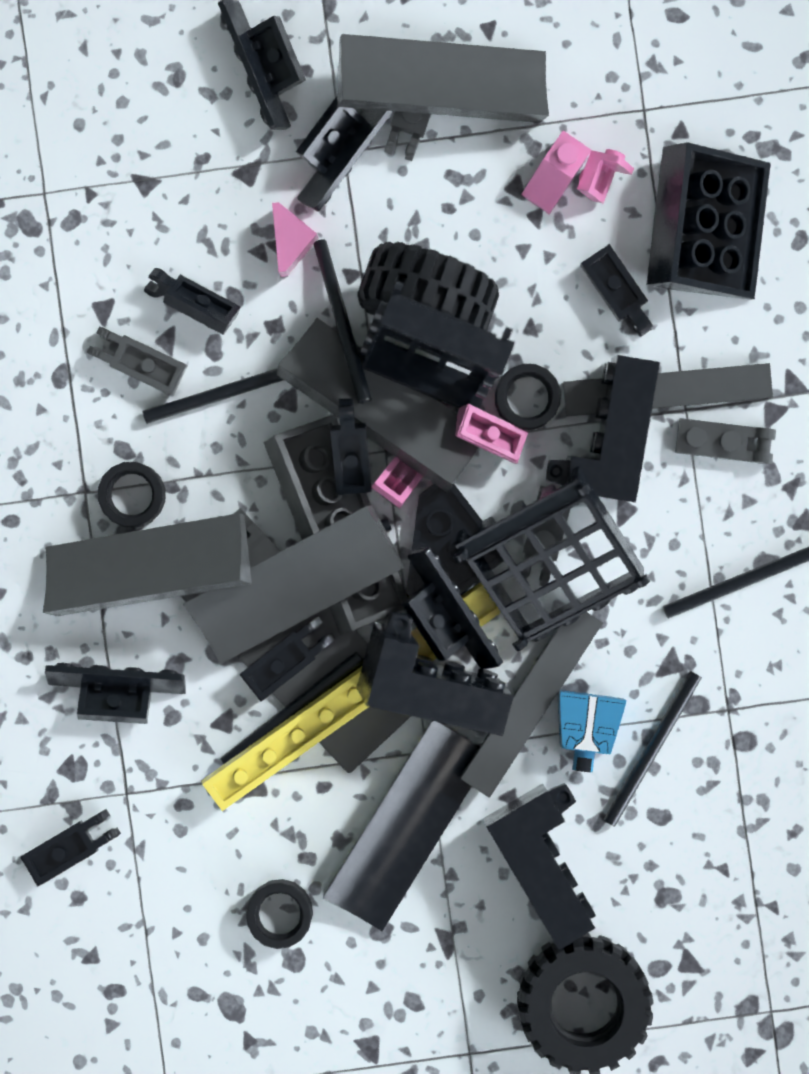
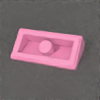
M470 404L459 408L455 432L456 437L514 464L518 463L528 435L527 431Z

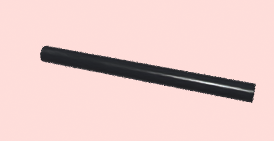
M325 239L317 240L313 245L359 404L367 403L372 398L328 244Z
M276 368L144 410L142 413L146 424L284 380L277 375Z
M809 546L664 605L665 615L669 619L809 561Z
M357 652L353 653L220 758L222 763L225 764L342 681L363 664L364 660Z
M689 672L603 820L613 827L618 823L699 685L702 677L694 672Z

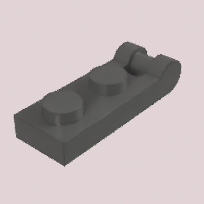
M680 418L675 453L772 464L773 454L770 453L771 442L776 437V429ZM748 438L758 439L757 451H747Z

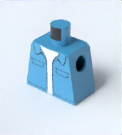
M559 690L557 699L560 747L574 750L572 770L592 773L595 753L611 754L627 700L619 697Z

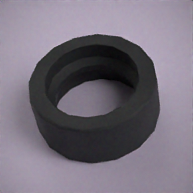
M520 364L510 368L501 377L495 390V406L499 416L504 421L523 430H535L545 426L556 415L561 404V389L557 379L548 369L537 364ZM533 377L540 380L546 387L548 403L539 415L521 417L510 408L507 394L511 384L517 379Z
M122 462L111 467L102 476L98 486V502L102 512L112 522L123 527H142L151 523L161 513L166 501V488L161 477L151 467L138 462ZM128 474H136L143 477L152 489V500L149 507L137 515H127L120 512L112 501L114 484L121 477Z
M285 879L271 880L258 887L250 898L246 911L247 926L253 937L264 946L275 949L288 948L300 942L309 931L313 916L312 902L306 891L297 883ZM282 893L289 895L299 906V923L288 933H272L264 928L260 921L259 910L261 904L272 894Z

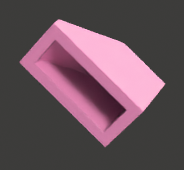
M562 131L543 158L521 196L547 214H550L587 161L592 150L565 131Z

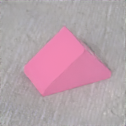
M276 202L272 203L278 271L280 277H288L312 248L313 243L318 240V235L282 204Z
M394 457L371 488L400 509L424 476Z

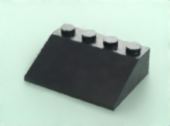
M689 142L663 147L646 285L676 291L754 300L771 163Z

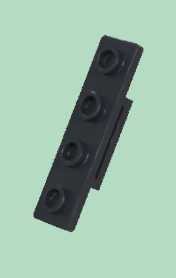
M220 0L218 6L221 10V21L230 32L234 42V53L239 61L243 63L248 75L247 84L256 95L260 104L262 120L271 130H286L290 128L291 124L279 95L306 81V78L279 16H272L255 27L250 28L239 1Z
M336 96L295 151L316 170L297 199L317 212L320 211L330 200L332 193L344 177L351 172L352 166L364 150L371 145L373 138L384 123L391 118L393 111L362 109L358 113L354 108L337 107Z
M428 547L412 551L408 554V559L425 585L401 605L407 614L413 618V623L438 661H446L465 645L480 669L499 667L503 660L498 654L497 646L487 637L479 625L477 615L468 608L462 599L458 586L447 576L442 568L440 558Z
M63 662L57 663L55 666H45L44 673L48 685L80 687L77 708L78 720L148 724L152 692L186 694L185 675L179 674L174 670L165 669L159 672H145L136 667L114 670L103 665H92L90 668L75 667L70 663Z

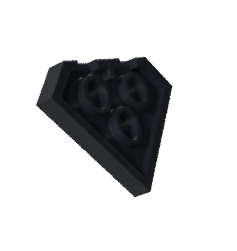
M433 484L419 494L412 551L430 548L440 558L442 568L449 579L458 586L462 594L479 579L466 559L457 563L453 558V554L459 552L455 546L458 531L465 529L468 535L472 536L480 531L483 521L455 484H453L448 493ZM497 549L483 555L492 570L504 562ZM411 562L406 593L409 597L425 585Z

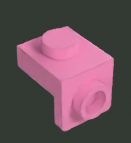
M606 149L605 153L592 150L585 168L580 173L577 190L591 201L604 203L615 172L632 175L634 167L625 161L626 156L616 150Z

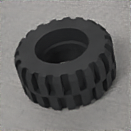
M390 241L381 243L373 249L357 293L360 306L367 313L375 316L381 300L389 301L396 282L399 281L404 283L400 295L486 331L499 298L496 282L492 278H488V275L483 271L475 269L474 266L463 263L450 255L441 254L433 249H425L419 245H408L403 242L392 243Z
M587 933L558 950L555 943L551 944L550 941L541 947L542 952L538 956L533 954L527 962L528 968L526 972L521 974L519 980L520 989L517 992L518 1014L528 1042H531L534 1051L541 1058L546 1057L549 1060L551 1066L559 1070L562 1066L566 1067L570 1074H580L581 1070H588L589 1074H601L600 1068L609 1066L612 1071L620 1067L618 1061L624 1057L630 1060L636 1054L634 1048L638 1043L644 1044L648 1037L646 1028L647 1026H652L653 1013L651 1012V1006L654 1005L653 995L640 965L628 953L627 949L619 943H612L609 938L602 935L596 938L591 937L590 933ZM591 972L600 974L612 984L617 995V1008L613 1017L602 1028L590 1033H574L564 1029L556 1021L552 1012V997L556 988L566 978L577 973Z

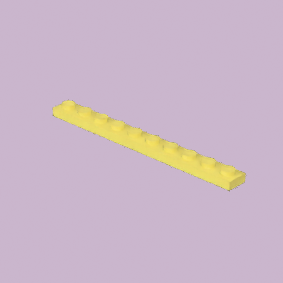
M481 582L461 595L468 608L477 615L481 627L501 613ZM417 627L413 629L411 634L420 645L417 654L429 657L433 662L437 659ZM362 666L201 780L204 788L222 811L368 708L357 690Z

